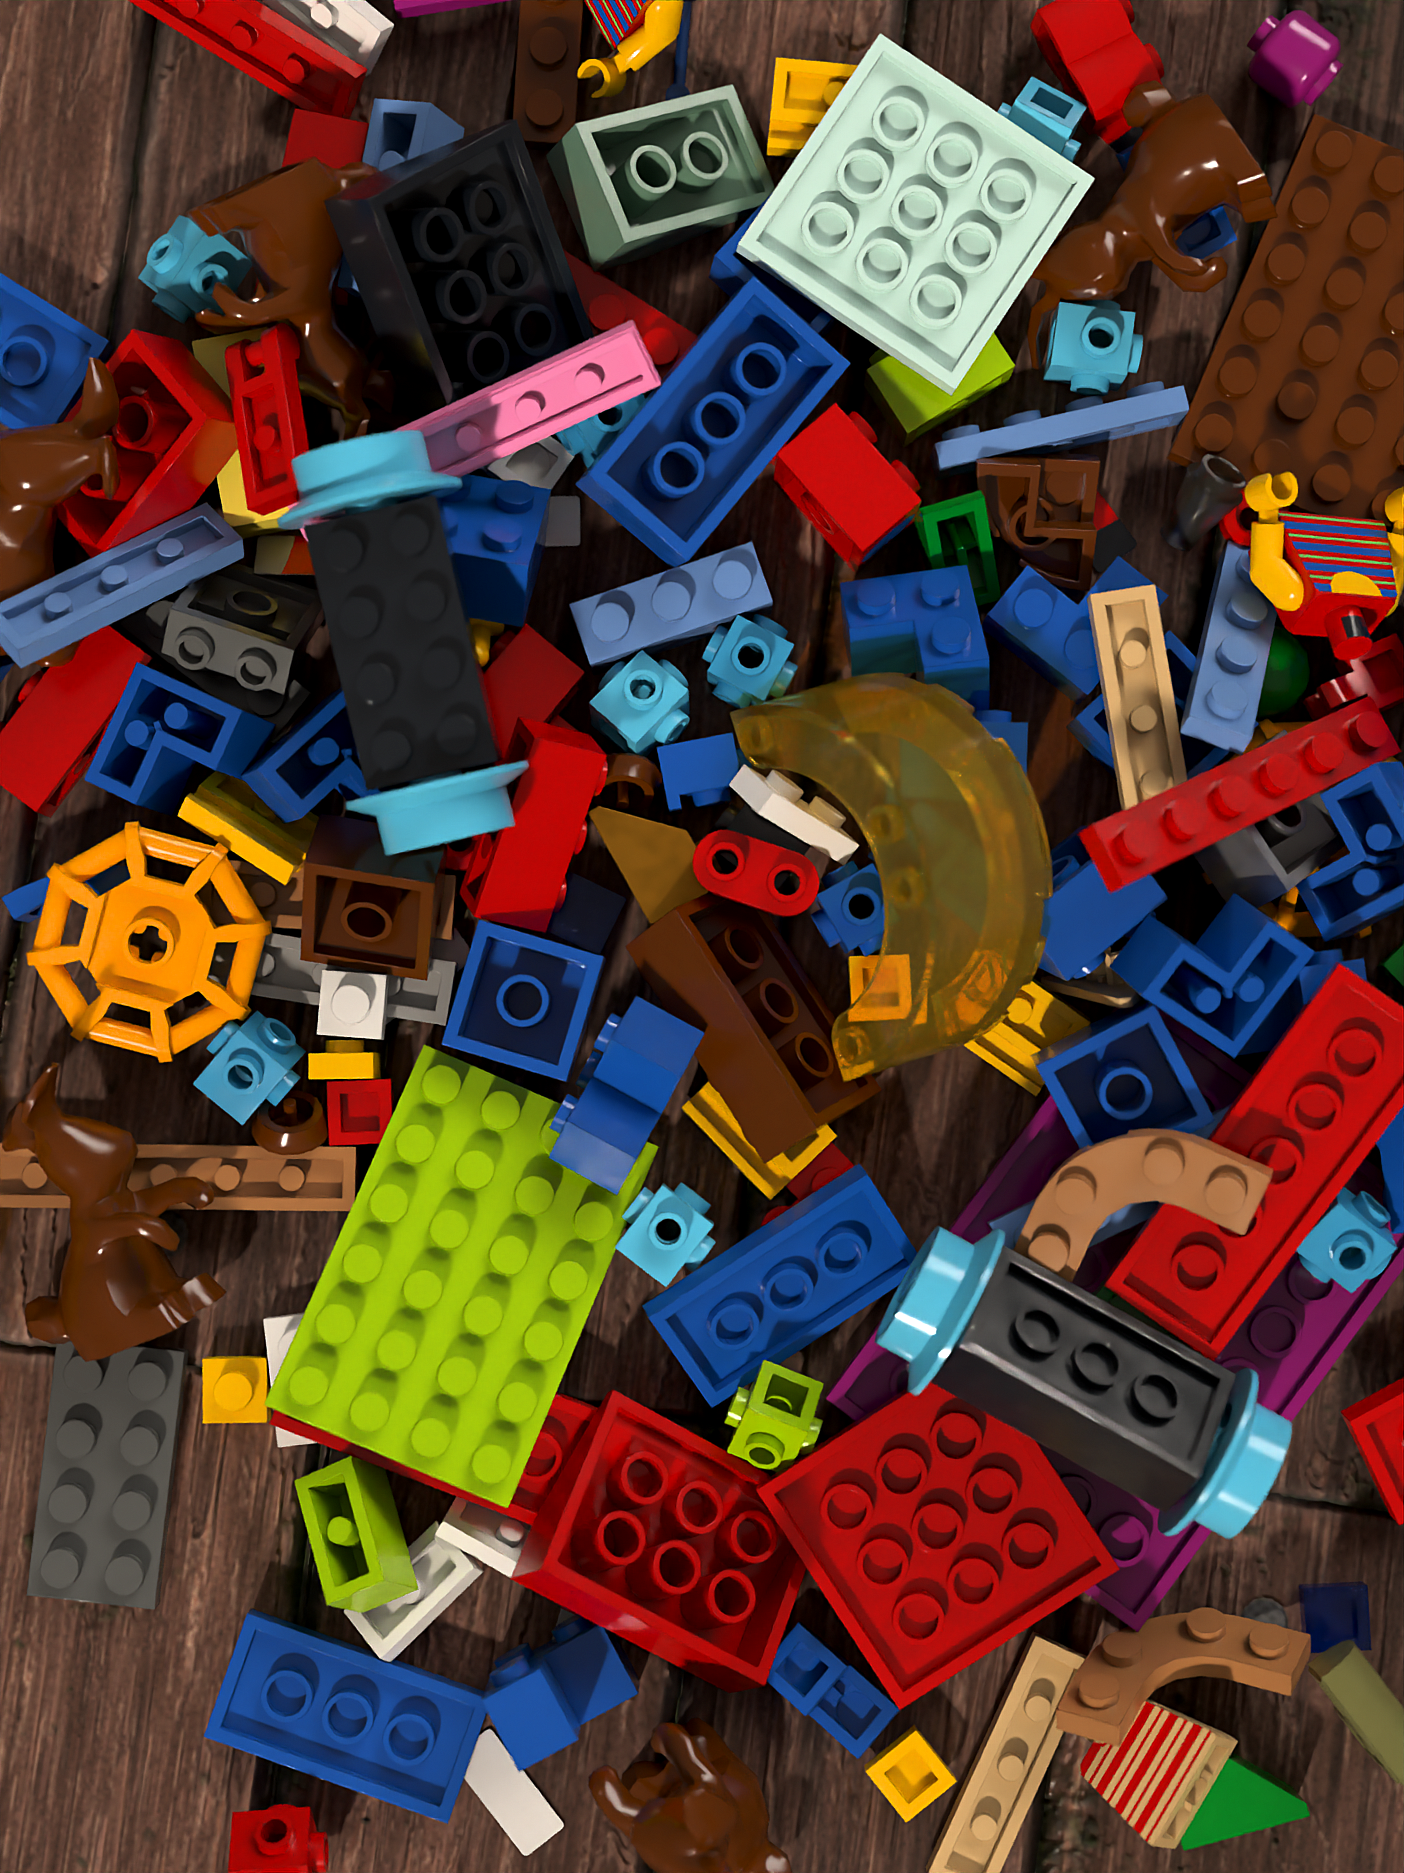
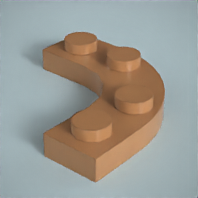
M1167 1129L1129 1130L1125 1135L1109 1138L1092 1146L1088 1144L1070 1156L1056 1169L1036 1199L1013 1251L1072 1283L1093 1235L1105 1219L1128 1204L1155 1200L1183 1207L1244 1235L1269 1184L1273 1169L1196 1135Z
M1209 1607L1197 1608L1190 1613L1169 1614L1147 1619L1139 1632L1128 1626L1107 1635L1103 1642L1096 1646L1083 1661L1056 1708L1057 1729L1120 1747L1142 1704L1157 1688L1176 1679L1197 1676L1228 1679L1291 1696L1311 1655V1634L1287 1629L1276 1624L1223 1614Z

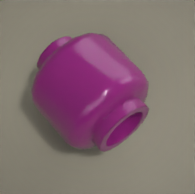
M1303 10L1290 12L1281 21L1270 15L1246 45L1255 53L1248 66L1249 78L1287 108H1293L1303 101L1312 106L1344 66V64L1337 60L1341 51L1339 39Z

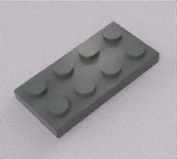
M72 1341L65 1344H56L27 1596L155 1609L159 1606L189 1349L138 1344L108 1357L85 1362L77 1352Z

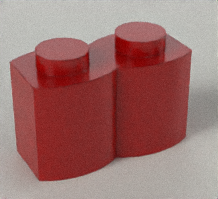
M1055 0L1036 10L1030 25L1036 43L1052 72L1059 79L1064 94L1087 105L1080 124L1088 135L1124 117L1121 109L1135 86L1154 80L1162 85L1161 79L1165 74L1163 63L1156 49L1150 43L1143 45L1133 32L1131 24L1134 23L1135 17L1129 0Z

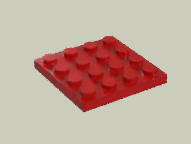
M931 1381L916 1396L908 1392V1388H906L815 1447L812 1452L795 1460L792 1465L776 1472L759 1483L756 1487L757 1493L899 1710L1119 1570L1117 1562L1039 1443L931 1383Z

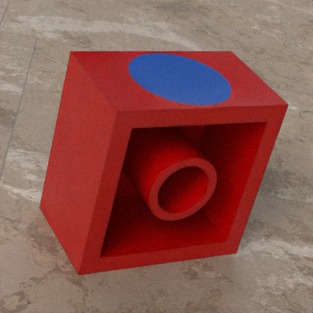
M835 403L776 454L774 482L851 570L857 574L913 526L922 502L916 494L921 487L914 475L902 462L895 459L889 464L874 447L878 438L862 416L855 411L846 415Z

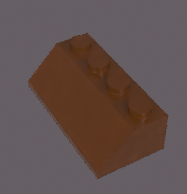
M707 893L673 908L625 946L637 964L641 977L651 986L667 1013L705 1033L694 1055L706 1072L709 1083L721 1095L740 1125L745 1139L754 1147L764 1164L801 1143L823 1127L882 1091L767 912L712 893Z

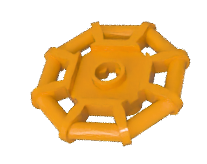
M139 821L125 822V829L62 865L54 863L46 873L50 881L32 950L26 951L27 964L35 966L72 1027L73 1031L70 1034L80 1043L86 1038L158 1057L159 1063L174 1061L175 1054L221 1029L229 1021H235L236 1019L244 1021L252 1011L248 1003L266 935L272 934L271 920H264L226 855L229 850L219 842L216 846H211L141 827ZM147 855L195 869L185 884L147 875ZM126 858L131 878L125 882L116 885L100 896L85 882ZM209 879L212 881L235 922L221 926L215 925L208 907L197 895V892ZM72 900L88 908L80 943L61 944ZM148 925L157 927L159 929V938L167 941L166 952L156 951L151 961L140 958V947L131 943L133 932L144 933ZM218 942H237L225 987L209 978L211 965ZM81 960L84 967L88 968L97 982L95 985L101 994L90 1005L86 1002L64 964ZM199 991L212 1003L176 1025H171L167 1008L184 997ZM112 1002L151 1012V1029L104 1017V1015L107 1013Z

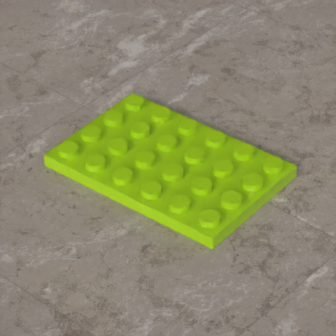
M424 1044L264 1405L499 1506L508 1508L616 1250L615 1246L621 1239L627 1221L622 1218V1215L639 1195L659 1147L646 1142L620 1191L616 1195L548 1158L560 1135L549 1128L561 1106L560 1103Z

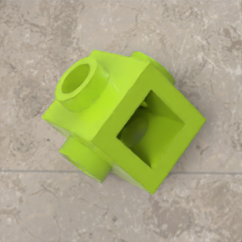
M764 1359L750 1389L746 1390L738 1386L724 1420V1423L734 1427L726 1452L745 1459L756 1467L770 1469L775 1472L792 1465L798 1453L806 1455L812 1452L823 1421L814 1417L824 1383Z

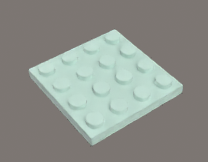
M880 33L738 243L736 252L952 396L1095 178Z

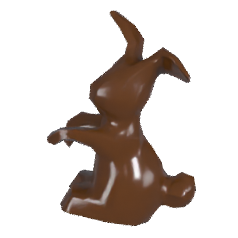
M1156 80L1139 84L1129 93L1121 111L1128 126L1139 127L1143 130V133L1131 150L1124 173L1123 184L1119 187L1098 219L1069 227L1057 237L1030 276L1031 278L1044 281L1046 285V291L1030 308L1026 331L1032 367L1039 370L1043 363L1048 340L1049 315L1057 308L1059 302L1075 304L1088 300H1111L1127 289L1130 274L1140 261H1152L1183 292L1206 293L1227 277L1228 265L1222 256L1213 257L1205 261L1185 255L1176 243L1183 230L1210 211L1224 205L1240 213L1246 223L1278 217L1269 197L1273 194L1265 174L1209 94L1203 92L1177 101L1175 95Z
M315 156L279 168L184 213L208 237L217 234L223 236L232 230L240 232L250 261L259 279L254 295L247 301L239 299L222 282L215 283L212 297L225 314L222 315L211 308H204L195 314V321L202 328L215 334L244 331L270 322H277V324L286 323L295 332L300 344V356L295 360L300 395L340 412L346 424L343 437L344 442L368 435L372 419L364 402L370 403L388 413H392L402 402L391 370L378 371L370 365L359 343L338 324L333 306V282L342 263L344 252L324 200L380 171L365 162H353L341 168H331Z
M89 357L83 388L82 408L72 421L0 432V602L55 576L53 548L58 516L57 505L75 495L88 478L94 474L103 476V490L105 497L109 500L113 498L120 485L116 448L110 437H102L117 424L120 402L113 376L107 366L98 358ZM81 639L34 663L41 667H60L73 660L79 649ZM0 646V656L8 655Z
M52 1063L40 1074L26 1094L24 1102L22 1100L19 1101L8 1112L2 1133V1148L5 1152L19 1149H28L33 1152L49 1180L70 1197L71 1241L62 1269L59 1296H39L27 1303L25 1307L27 1328L34 1338L51 1344H65L72 1341L79 1355L85 1362L108 1357L177 1329L195 1317L196 1311L216 1302L227 1292L208 1273L200 1274L191 1279L177 1275L162 1247L176 1251L180 1238L164 1220L158 1218L171 1205L183 1202L199 1211L213 1202L215 1192L209 1184L196 1176L176 1177L151 1188L131 1191L127 1184L139 1151L131 1132L106 1122L63 1114L55 1102L58 1063Z
M692 1718L686 1724L681 1725L659 1723L653 1729L651 1746L655 1752L662 1753L665 1756L662 1763L657 1764L652 1761L635 1762L632 1768L622 1773L621 1780L614 1768L604 1765L594 1770L588 1778V1786L595 1803L604 1816L630 1838L631 1844L644 1862L658 1873H793L788 1855L769 1841L768 1826L770 1815L756 1774L730 1750L714 1728L700 1718Z

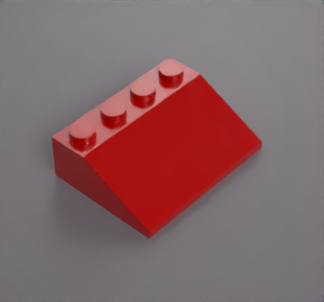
M611 1390L606 1394L534 1519L510 1579L728 1693H734L765 1686L807 1568L756 1491L757 1485L771 1475L727 1453L722 1448L623 1394Z

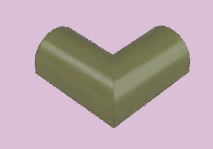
M1346 1640L1340 1642L1308 1663V1672L1335 1707L1333 1709L1368 1755L1397 1784L1401 1783L1404 1786V1707L1354 1641Z

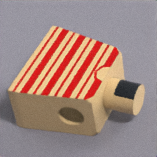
M1147 1698L1138 1711L1120 1747L1084 1737L1092 1745L1080 1764L1079 1772L1145 1841L1152 1846L1175 1849L1238 1741L1224 1732Z

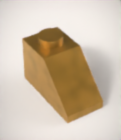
M601 806L588 812L594 826L651 926L673 908L710 893L699 884L695 877L693 855L700 841L694 844L687 830ZM714 856L712 865L718 873H721L723 870L716 856Z

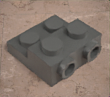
M234 562L185 588L170 608L161 653L173 656L181 666L190 670H214L235 677L243 687L252 691L273 690L285 694L304 664L308 643L325 619L319 591L271 574H255L253 568Z

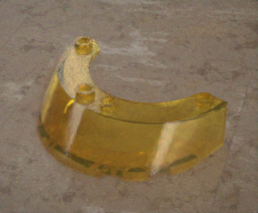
M877 672L852 676L730 712L737 739L745 758L753 766L760 769L775 768L800 773L815 780L832 792L857 821L871 847L882 884L885 913L881 952L874 973L865 990L846 1011L838 1015L832 1029L833 1049L844 1082L957 1048L991 1031L1008 1016L1010 1012L1007 1009L1012 1004L1021 987L1031 984L1047 938L1041 935L1040 932L1043 920L1044 899L1051 898L1053 894L1052 863L1048 837L1033 789L1019 761L1002 737L993 739L983 725L972 716L975 709L972 705L937 683L927 685L904 677L902 673Z

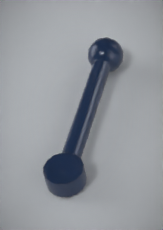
M684 0L680 31L676 39L673 85L669 86L666 90V101L690 95L688 88L685 86L691 9L692 3L695 0Z

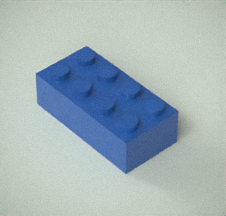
M752 276L733 293L661 380V385L654 388L575 485L673 569L689 561L851 363L760 281Z

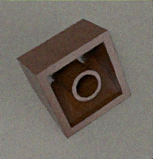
M320 813L304 860L300 960L427 981L445 883L448 842L385 855L378 823Z

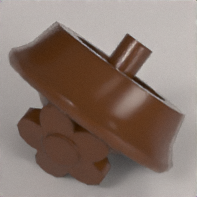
M633 753L608 754L606 757L608 765L606 782L601 793L598 796L592 797L593 802L597 806L626 814L642 811L648 807L662 785V773L657 765L646 757Z
M298 1090L289 1091L276 1107L267 1099L264 1100L257 1116L252 1122V1135L257 1144L268 1152L279 1155L303 1154L314 1150L327 1139L328 1113L322 1107L319 1100L310 1093Z

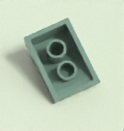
M733 84L576 123L546 155L594 272L649 257L752 215L775 190L774 183Z

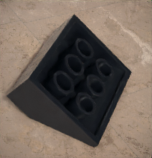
M516 119L506 120L377 172L324 200L411 422L594 338Z

